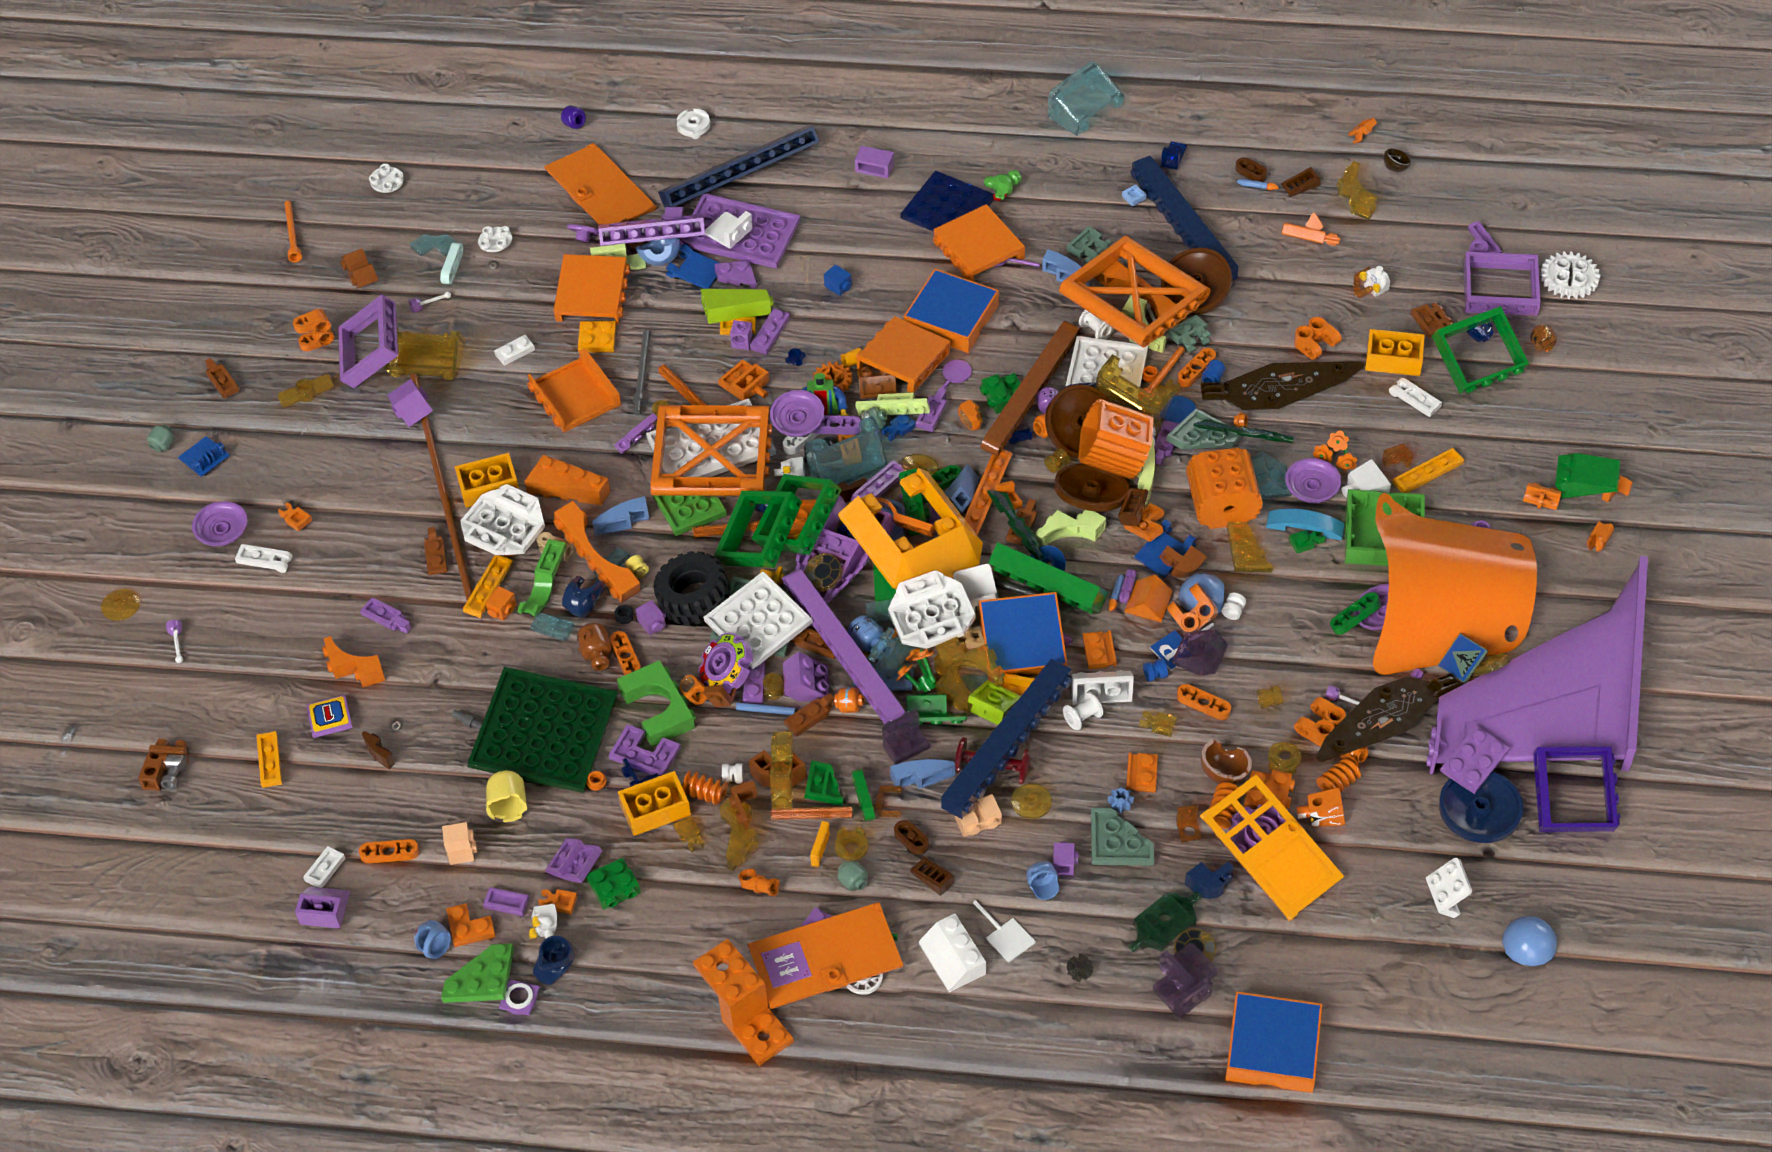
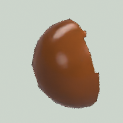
M1211 740L1204 745L1201 751V766L1204 773L1218 784L1223 782L1238 783L1245 779L1252 768L1251 757L1245 749L1237 747L1234 750H1226L1221 746V742Z

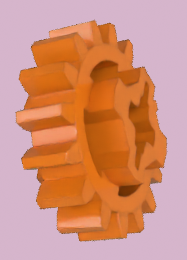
M829 361L828 365L822 363V368L817 367L816 372H813V380L815 374L823 373L825 380H833L834 385L838 386L843 393L844 390H849V386L852 385V373L849 367L845 368L844 363L838 365L837 361L835 364Z

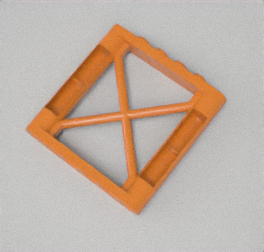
M1126 235L1066 278L1060 285L1059 293L1144 348L1158 337H1162L1168 329H1172L1181 319L1184 320L1189 313L1197 310L1209 297L1210 288ZM1121 257L1127 260L1131 287H1088L1085 285ZM1135 262L1175 288L1138 287ZM1095 294H1132L1135 320ZM1139 294L1182 295L1185 297L1150 325L1143 323Z
M659 405L651 474V495L740 496L741 491H765V480L769 478V467H766L767 463H770V452H768V449H771V438H769V435H772L770 406ZM686 424L740 425L713 445H710ZM667 427H678L700 445L704 451L674 473L662 474ZM749 427H760L756 474H744L717 451ZM710 455L736 476L681 477Z

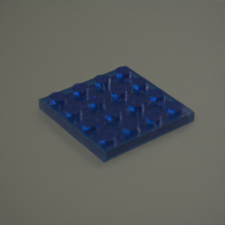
M935 170L900 213L901 219L934 232L935 228L986 204L990 206L994 201L993 193Z

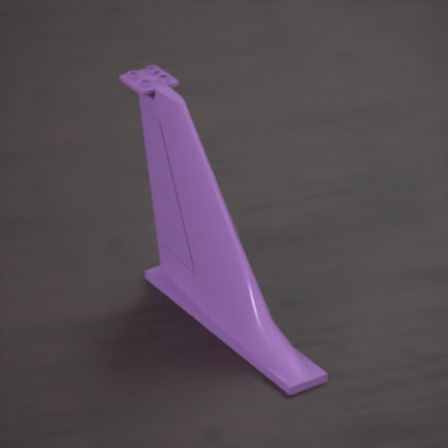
M1640 556L1635 571L1609 611L1510 660L1505 666L1483 674L1440 696L1436 726H1432L1428 745L1429 754L1426 766L1430 767L1429 774L1434 773L1436 763H1445L1475 725L1510 747L1501 762L1534 761L1533 752L1537 747H1611L1615 760H1621V771L1629 772L1637 747L1648 557ZM1546 758V761L1601 760V758Z

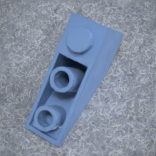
M969 464L964 467L945 492L946 496L960 513L971 502L979 481V476Z

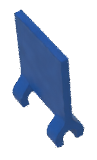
M683 244L680 248V251H682L680 257L685 259L680 268L673 263H669L666 267L668 270L666 275L670 278L678 277L703 289H709L717 279L714 266L719 262L696 253L688 245Z
M1167 519L1161 524L1164 532L1151 542H1147L1134 556L1136 560L1164 578L1173 569V567L1165 565L1162 559L1159 558L1167 545L1182 556L1185 555L1191 545L1196 547V543H1194L1196 538L1192 535H1189L1183 544L1169 536L1168 534L1172 531L1170 527L1172 523Z

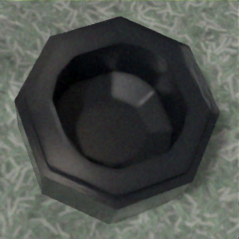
M628 605L618 606L614 610L616 622L628 624L633 620L632 608Z

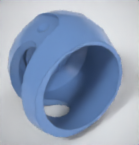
M426 921L414 933L416 948L424 952L427 958L437 959L448 950L451 943L450 933L438 921Z

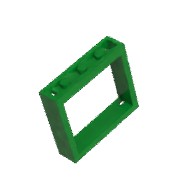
M1501 306L1440 328L1432 335L1459 394L1467 392V394L1472 393L1480 386H1483V388L1488 387L1496 380L1499 382L1504 381L1512 374L1515 376L1525 372L1524 369L1529 365ZM1493 321L1515 366L1467 383L1446 338Z
M783 474L775 491L792 492L795 495L798 488L821 490L798 539H787L782 549L784 552L810 555L842 489L829 479ZM768 504L751 538L762 548H764L782 504Z
M741 491L714 557L725 566L775 568L802 501L792 492ZM782 504L762 552H736L756 505Z

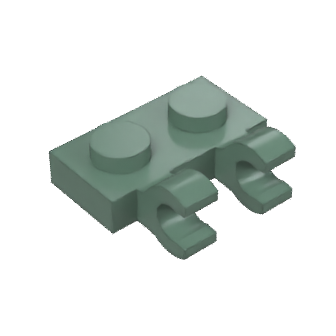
M1198 315L1177 324L1172 329H1168L1167 334L1178 345L1183 343L1189 353L1196 350L1193 346L1196 344L1193 337L1198 336L1200 342L1206 345L1210 343L1207 337L1211 336L1207 330V324Z

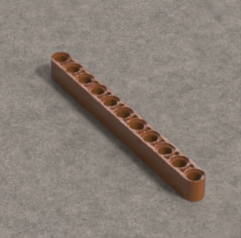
M1065 320L1062 322L983 438L980 449L995 456L1000 455L1035 403L1037 393L1045 388L1074 345L1076 337L1080 334L1081 327Z

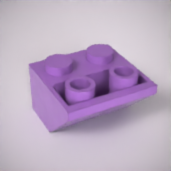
M797 652L783 662L784 692L786 696L802 702L813 701L819 697L822 699V697L830 693L827 665L800 652Z
M308 887L300 894L295 910L299 924L341 928L350 891Z

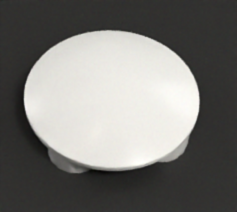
M382 164L380 168L369 176V181L374 190L389 193L401 187L404 176L399 169L390 167L389 164Z
M487 226L482 229L483 233L478 239L479 247L482 250L498 252L510 245L512 234L507 226Z

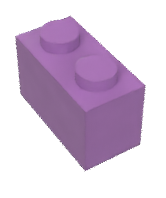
M861 146L855 158V172L888 178L894 166V152Z

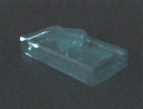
M892 599L865 603L867 616L872 617L877 622L892 620L888 611Z
M539 613L530 628L531 631L567 641L574 628V623Z

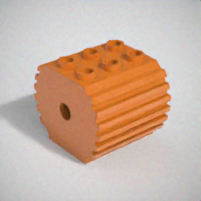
M1102 399L1096 400L1092 407H1090L1089 412H1087L1081 428L1079 463L1128 479H1134L1135 475L1137 476L1144 466L1149 450L1152 447L1154 417Z
M1231 448L1205 451L1191 457L1186 466V475L1196 516L1201 525H1207L1209 529L1246 525L1249 520L1257 517L1256 514L1260 513L1263 502L1250 453L1246 449Z

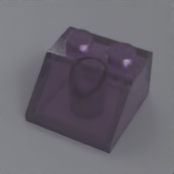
M1217 629L1185 633L1172 663L1199 676L1215 674L1228 647V643Z

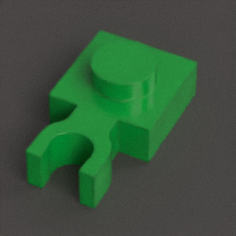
M1307 530L1289 535V541L1296 554L1314 549L1315 543H1324L1326 537H1317L1321 535V532L1313 531V533L1309 534Z

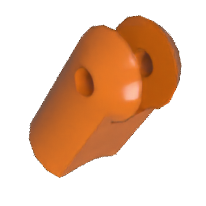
M1598 521L1587 539V548L1592 551L1594 546H1596L1597 552L1602 551L1614 531V526L1611 523L1603 524Z

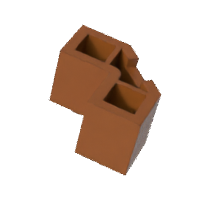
M363 248L341 256L340 264L343 270L347 271L352 286L360 288L378 281L372 264L368 263Z
M763 750L749 760L750 774L762 787L791 789L807 778L805 763L794 752L776 762Z

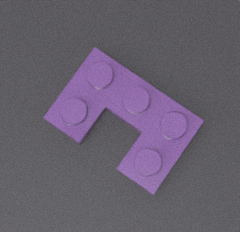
M627 724L609 753V759L656 777L666 774L679 753L681 745L662 737L654 753L642 749L639 745L646 735L645 731Z

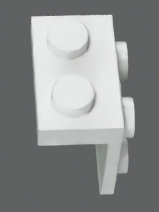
M745 211L737 218L728 212H724L705 229V235L731 249L753 229L751 213Z
M989 564L954 572V580L962 583L974 611H976V606H978L980 600L999 598Z
M1453 858L1428 875L1426 881L1438 912L1455 918L1460 915L1457 903L1472 893V888L1461 860Z

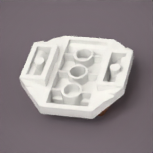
M508 484L501 486L500 489L482 494L460 521L466 542L494 555H504L510 558L517 554H524L545 528L538 498Z
M936 570L899 583L888 608L901 643L925 649L964 636L976 618L962 583L944 576Z

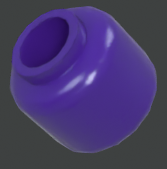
M569 105L563 109L561 121L567 127L579 129L586 121V114L581 108Z

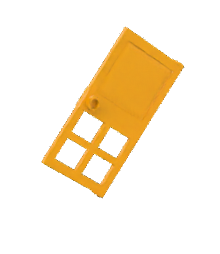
M1254 775L1214 807L1200 815L1202 820L1206 822L1286 916L1288 921L1293 920L1300 911L1344 878V875L1257 775ZM1256 786L1268 802L1250 815L1237 799ZM1232 804L1244 820L1225 833L1213 818ZM1273 806L1286 822L1267 835L1256 823L1255 819ZM1250 825L1262 840L1243 854L1231 838Z

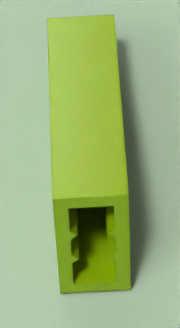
M701 289V301L708 324L731 321L732 319L768 315L771 313V307H773V298L768 295L767 289Z

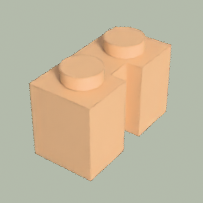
M993 794L982 797L980 800L978 799L974 803L971 813L966 814L963 819L955 816V820L963 837L976 835L980 831L994 829L1001 825L1002 813Z
M467 822L442 826L444 846L450 865L475 861L474 853H477L476 840H474L473 830H469Z

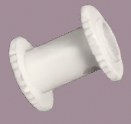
M1086 310L1083 311L1079 318L1080 327H1090L1096 333V339L1106 340L1114 331V328Z
M1086 693L1084 695L1085 701L1074 708L1069 705L1063 707L1064 718L1074 730H1080L1082 726L1081 721L1092 715L1100 718L1103 715L1102 705L1094 694Z

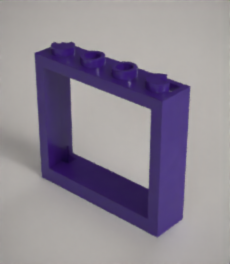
M1537 747L1534 750L1533 760L1539 832H1614L1617 829L1618 825H1620L1619 819L1621 817L1620 813H1617L1616 807L1619 804V795L1615 793L1617 774L1613 773L1615 757L1611 747ZM1546 758H1601L1607 823H1551Z

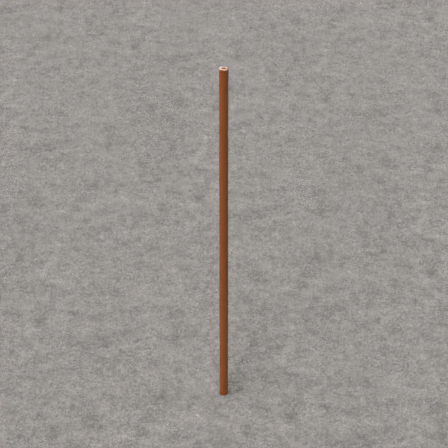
M411 374L410 379L419 388L420 384L417 374ZM426 415L421 419L466 600H468L472 594V589L428 416Z

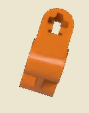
M314 309L293 320L295 331L303 334L298 339L302 351L308 352L330 344L334 340L331 323L322 309Z
M1313 317L1309 320L1307 326H1299L1296 329L1294 346L1309 359L1315 360L1322 355V349L1316 342L1323 340L1329 346L1334 347L1342 341V337L1325 319Z
M1198 583L1189 588L1198 601L1196 607L1191 611L1185 613L1175 601L1166 607L1184 631L1190 633L1198 632L1206 623L1215 619L1218 614L1216 605ZM1205 606L1210 607V613L1207 616H1204L1202 613ZM1190 618L1195 620V625L1192 628L1187 626V621Z
M1316 697L1311 703L1310 708L1323 719L1315 723L1306 717H1300L1294 724V729L1301 736L1321 747L1325 737L1346 717V713L1341 707L1336 706L1322 697Z

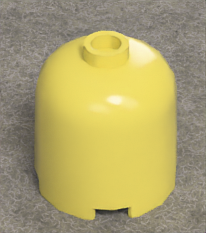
M504 770L494 773L488 779L486 785L487 815L495 820V817L503 819V822H512L520 819L522 813L527 810L523 778L513 771Z

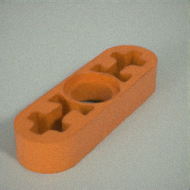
M1211 348L1202 349L1179 371L1178 384L1182 387L1192 386L1202 376L1208 363L1211 360H1216V352ZM1198 365L1201 369L1195 370L1192 367Z
M622 631L614 632L610 636L611 647L624 676L631 673V670H629L630 664L635 671L641 669L627 634ZM620 639L623 646L620 647L619 642L616 640ZM625 652L631 654V656L626 659L620 657L621 654Z
M1182 684L1177 689V699L1180 703L1218 720L1229 718L1231 705L1228 701L1189 684ZM1200 699H1207L1209 704L1201 705L1198 701Z
M412 839L379 841L362 844L358 852L364 863L394 862L415 859L419 855V847L417 842ZM387 848L395 849L390 855L383 853Z

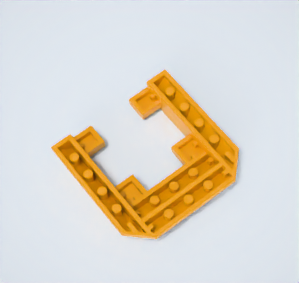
M918 468L916 473L901 479L900 484L910 497L919 493L925 496L941 517V519L933 524L934 529L940 536L913 548L905 536L893 541L874 517V514L882 510V506L872 493L861 498L857 496L838 513V517L894 589H897L901 582L935 570L953 579L954 572L976 567L980 564L983 542L929 472Z

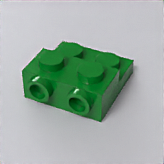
M1015 373L1001 378L996 374L981 379L980 391L983 396H986L989 407L993 408L996 414H999L1021 383Z
M623 858L596 869L586 876V880L603 910L613 908L618 903L626 899H632L641 893L638 881Z

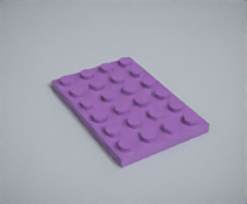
M704 193L692 214H703L704 229H707L724 212L739 218L745 211L751 213L753 229L731 249L706 235L680 237V246L686 244L691 249L742 261L749 260L750 263L777 269L801 219L800 215Z

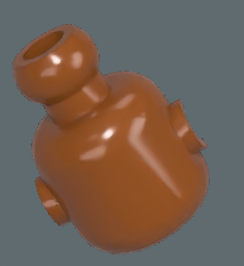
M600 623L584 625L577 633L578 651L581 652L585 660L591 661V666L594 670L603 671L609 666L607 655L611 651L608 632L605 626Z

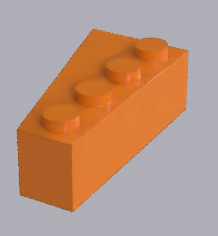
M542 455L525 479L527 493L533 496L534 494H540L545 498H550L551 496L561 497V500L568 501L569 499H574L580 503L602 506L610 494L608 478L546 455Z

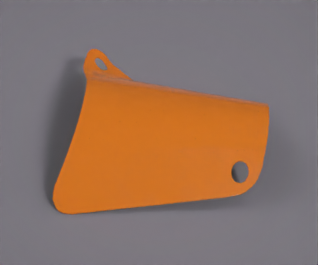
M1381 494L1377 501L1375 521L1386 548L1389 587L1385 620L1373 657L1375 671L1382 675L1415 670L1416 668L1437 666L1459 634L1464 635L1488 650L1484 657L1509 652L1520 645L1529 629L1537 586L1536 556L1530 539L1519 533L1424 518L1402 507L1389 494ZM1386 502L1391 507V515L1384 513L1383 503ZM1512 543L1520 544L1524 547V550H1515L1510 545ZM1510 625L1516 626L1518 630L1517 638L1513 642H1508L1505 639V631Z

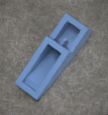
M1049 249L1043 257L1042 271L1055 274L1056 281L1063 282L1081 268L1079 264L1070 258ZM1090 280L1089 282H1087L1085 285H1087L1088 287H1090V286H1091V280Z
M645 496L623 502L599 515L592 521L595 536L632 529V522L648 520L649 515Z
M925 759L890 766V777L897 790L916 783L918 789L956 776L954 761Z

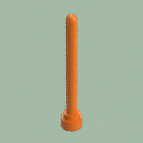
M287 200L284 205L290 249L287 252L288 259L291 262H299L302 259V252L297 247L292 205Z
M1178 347L1148 388H1143L1138 393L1137 398L1141 403L1149 404L1152 401L1155 389L1184 353V347Z

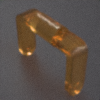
M1367 267L1360 272H1366L1372 268ZM1360 272L1354 275L1353 282L1354 295L1358 298H1362L1373 291L1372 286H1367L1361 290Z
M880 786L879 794L876 795L878 815L880 817H900L901 812L882 811L884 807L883 792L900 793L902 792V787Z

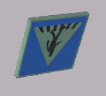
M1459 634L1437 666L1466 684L1488 650L1464 635Z

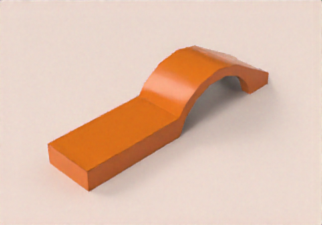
M875 497L883 508L893 512L894 522L898 527L933 538L935 529L932 524L898 514L891 502L884 498Z

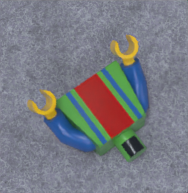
M823 373L815 374L814 380L808 381L807 387L801 389L813 393L821 400L824 407V415L839 414L840 411V416H850L846 413L847 403L845 394L838 386L834 385L833 380H825Z

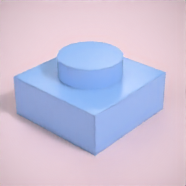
M1135 184L1122 191V197L1133 207L1146 199V193Z

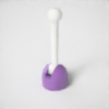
M445 292L444 295L425 301L419 298L410 299V309L412 313L419 312L424 304L443 298L449 299L451 293Z
M170 620L166 623V630L168 634L174 636L177 655L175 661L181 663L183 657L180 655L178 635L182 632V623L180 620Z
M1330 684L1324 699L1332 702L1342 699L1355 705L1360 703L1341 695L1340 690Z

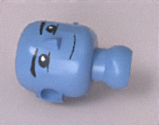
M861 615L850 623L847 633L861 651L865 653L873 652L878 658H884L890 652L889 643L884 641V627L880 626L872 617Z

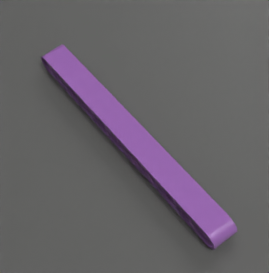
M798 569L782 577L787 591L798 606L812 618V625L885 726L890 729L907 720L906 713L803 571Z

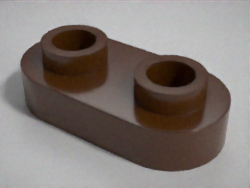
M1245 157L1239 158L1236 161L1235 170L1239 174L1254 181L1262 182L1266 179V167Z
M901 820L895 824V838L912 853L923 854L928 850V837L914 824L907 820Z

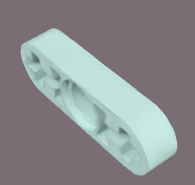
M461 243L451 244L441 271L440 280L442 284L451 285L463 255V244Z

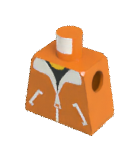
M1340 788L1309 794L1307 796L1308 805L1296 807L1298 819L1310 817L1313 827L1345 825Z

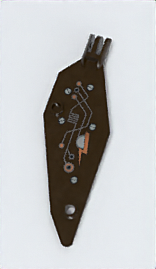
M1361 361L1271 363L1226 382L1201 383L1202 400H1227L1241 410L1280 409L1347 381L1359 372L1364 364Z
M1450 673L1431 681L1407 676L1374 688L1325 737L1316 755V759L1319 762H1325L1407 732L1440 696L1461 685Z

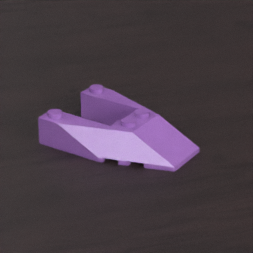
M840 495L810 555L797 554L796 570L801 569L805 575L806 573H814L817 579L812 584L815 585L814 588L827 605L870 560L857 540L834 532L840 520L838 513L847 506ZM881 510L874 514V517L890 536L896 523L890 513ZM823 555H829L836 559L839 569H832L828 563L823 562ZM820 564L829 565L830 574L832 570H839L836 580H833L832 584L823 587V579L826 578L821 579L815 575V569Z

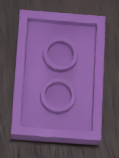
M1475 725L1441 767L1440 772L1475 794L1508 753L1510 747Z

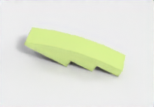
M1153 439L1148 458L1137 475V478H1139L1138 489L1148 490L1145 506L1148 505L1154 482L1155 449Z

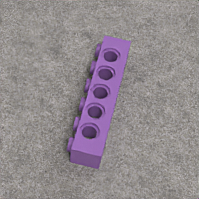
M703 214L598 225L600 246L705 235Z

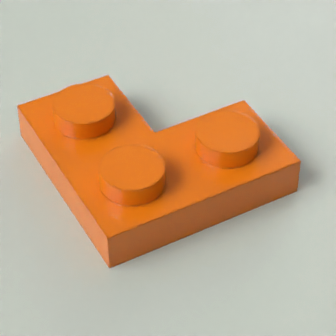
M1149 503L1144 507L1139 525H1124V529L1151 542L1164 532L1163 527L1155 523L1164 516V511L1158 506Z
M466 903L446 908L454 947L495 937L491 915L470 921Z

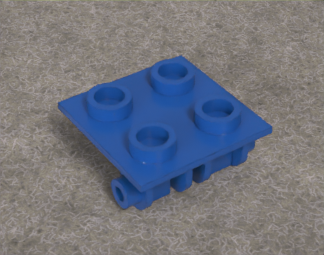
M205 436L181 454L178 459L202 477L230 455L223 450L225 447L221 442L214 443Z

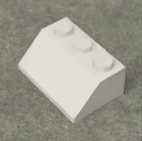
M1119 670L1116 672L1099 671L1096 673L1080 672L1071 674L1073 705L1084 702V695L1088 692L1094 694L1100 703L1132 702L1134 678L1131 671Z
M956 914L936 922L920 939L919 945L948 992L986 975V961Z

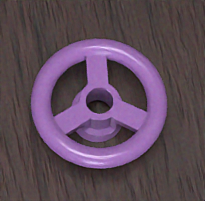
M577 224L567 225V229L577 232L575 240L589 242L590 234L599 235L597 228Z

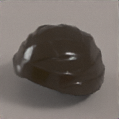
M1391 148L1387 149L1384 153V163L1390 171L1402 172L1411 164L1409 156L1401 150Z

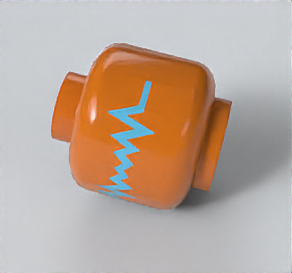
M857 687L840 688L834 697L835 707L839 708L842 713H856L865 704V697Z

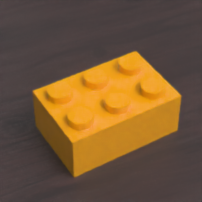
M1370 329L1365 371L1420 376L1425 335Z
M509 453L454 466L465 508L473 506L482 494L500 489L503 485L508 484L519 489Z
M675 771L618 791L620 806L633 836L691 815L689 801Z

